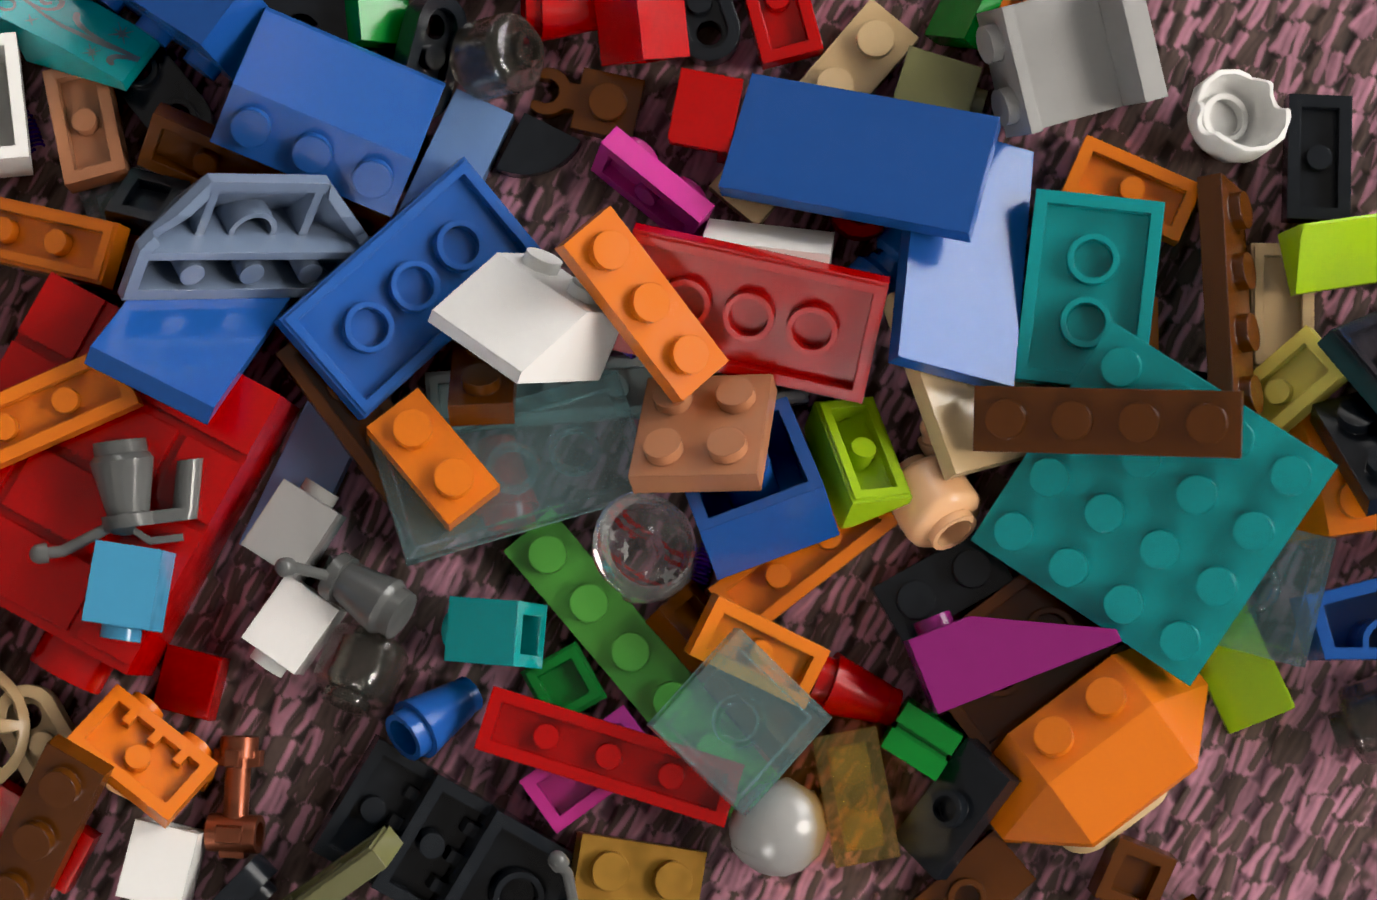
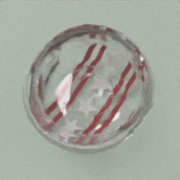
M629 492L611 501L599 516L593 533L592 557L602 578L621 594L624 601L636 604L662 602L681 591L690 581L696 569L699 551L695 531L685 514L667 499L654 493Z

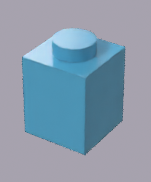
M95 540L82 621L101 623L100 637L141 643L143 630L162 633L176 554L160 549Z

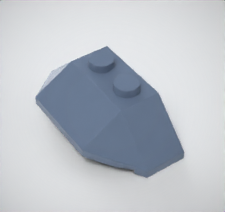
M207 173L177 195L136 240L117 292L122 301L301 298L363 244L369 236L327 175Z

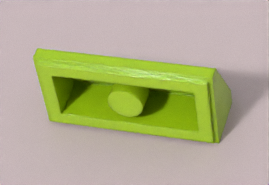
M1377 213L1300 224L1277 234L1290 296L1377 283Z
M864 397L862 404L842 399L815 401L804 427L805 437L825 486L839 528L854 527L909 504L912 500V495L874 398Z
M1246 603L1199 672L1208 683V692L1228 734L1295 708L1291 695Z

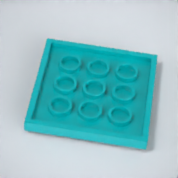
M1114 322L1111 323L1069 387L1222 391ZM1244 405L1242 458L1027 453L974 533L971 541L1101 628L1117 629L1122 642L1191 686L1339 465Z

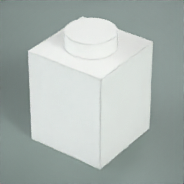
M284 577L241 638L255 647L250 654V658L277 677L282 678L287 670L294 675H304L348 612L335 603H331L319 596L318 591L307 583L292 577Z
M149 816L135 819L115 896L130 900H193L206 849L204 845V830L171 822L165 829Z

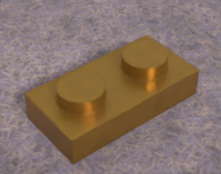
M577 831L571 869L574 874L579 900H699L707 852L692 848Z

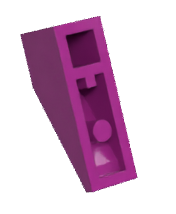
M950 610L914 623L913 625L918 636L903 641L932 714H940L1122 642L1117 629L967 616L954 621Z

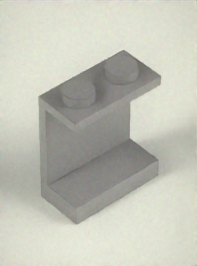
M1027 0L976 14L979 24L976 31V44L982 60L989 65L994 86L991 95L992 110L994 116L1000 117L1001 126L1004 127L1006 138L1042 132L1043 128L1122 106L1146 103L1168 97L1146 0Z

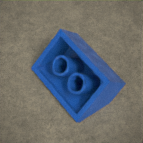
M266 6L232 83L210 142L286 174L327 175L341 197L392 218L446 83Z

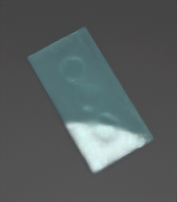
M617 370L603 373L599 381H576L516 398L515 424L451 426L500 484V493L450 532L372 440H369L406 566L655 494L633 493L628 479L637 428Z

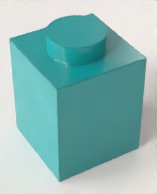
M450 596L448 612L443 619L441 628L442 641L445 645L444 661L542 669L548 605L514 600Z

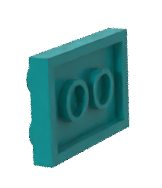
M1036 188L1018 337L1016 382L1070 387L1112 322L1149 344L1165 202Z

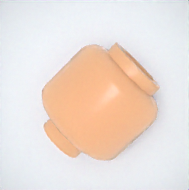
M917 454L902 461L900 467L911 492L912 500L909 504L891 512L906 537L917 547H933L936 550L942 551L950 549L967 539L977 525L976 517L980 511L979 494L967 477L964 475L944 480L935 454L926 457L922 454Z

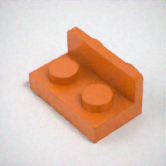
M116 684L73 730L67 739L114 766L107 783L166 829L199 790L204 792L212 783L218 762L212 759L213 752L202 739L188 731H184L181 734L162 719V711L150 698L140 692H134L131 695L119 684Z

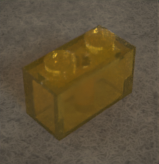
M870 725L810 736L809 742L820 801L823 806L827 826V838L832 864L835 868L900 857L876 726Z

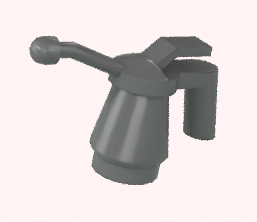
M147 438L121 439L92 444L94 458L90 462V467L106 513V517H101L102 525L60 546L47 547V543L36 544L31 547L29 557L36 564L49 563L51 558L65 557L108 534L131 536L133 534L148 545L184 541L183 533L150 537L136 527L198 519L204 458L177 461L172 509L150 511L154 456L148 451Z
M347 552L340 553L339 555H330L323 568L295 562L290 557L278 559L274 566L275 572L281 577H291L296 573L320 579L318 586L319 596L331 603H339L368 632L380 633L389 639L395 637L404 628L416 607L417 595L406 588L404 581L370 569L359 563V559Z

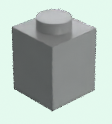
M306 477L300 487L283 479L241 545L274 566L276 561L283 557H290L295 562L316 566L347 517L333 509L339 497ZM296 573L291 576L302 582H306L308 576Z

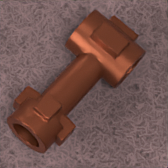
M221 735L220 748H214L213 759L218 762L219 766L225 767L223 813H209L204 827V845L207 851L219 852V858L245 859L248 858L249 854L261 853L264 846V817L262 815H249L251 767L264 766L265 750H259L258 736Z

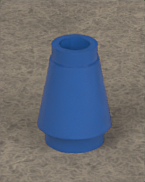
M462 676L455 681L402 700L395 704L393 714L386 719L385 725L389 739L397 751L409 760L415 761L420 757L432 758L473 717L474 713L483 707L482 695L470 679Z

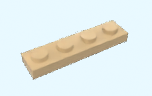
M869 0L799 82L874 94L906 57L909 45L915 47L919 37L875 0ZM722 170L709 185V191L747 223L762 224L777 206L722 196L718 187Z

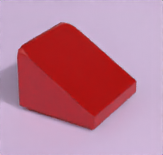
M167 644L153 702L160 709L206 721H216L231 658Z

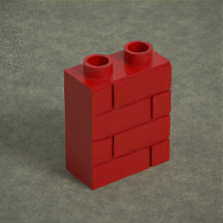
M51 271L17 331L19 332L14 341H11L0 361V392L87 354L92 343L120 308ZM243 374L208 425L138 391L144 403L143 407L0 469V609L3 607L45 630L30 656V660L36 665L80 689L100 695L114 669L125 675H153L166 651L167 644H170L300 411L297 406L280 394ZM145 437L147 438L148 451L154 456L150 511L172 509L177 461L204 458L198 519L136 527L150 537L183 533L184 541L148 545L133 534L131 536L108 534L98 539L160 549L176 554L163 632L143 630L141 643L100 637L101 623L82 621L95 541L65 557L51 558L49 563L45 564L32 562L29 557V551L31 547L41 543H47V547L63 545L102 525L101 517H106V513L90 467V462L94 458L92 444Z

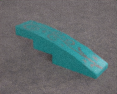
M0 0V33L16 32L19 49L26 61L127 91L160 47L156 40L134 24L91 0Z

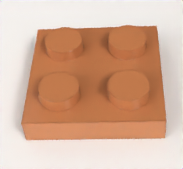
M773 374L711 376L684 401L672 403L653 377L648 378L628 473L633 493L761 491L777 397V387Z

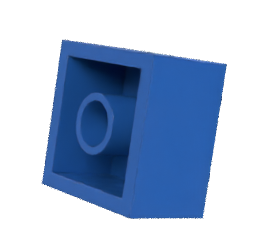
M787 396L777 399L775 403L761 491L685 492L717 580L840 535L825 486Z

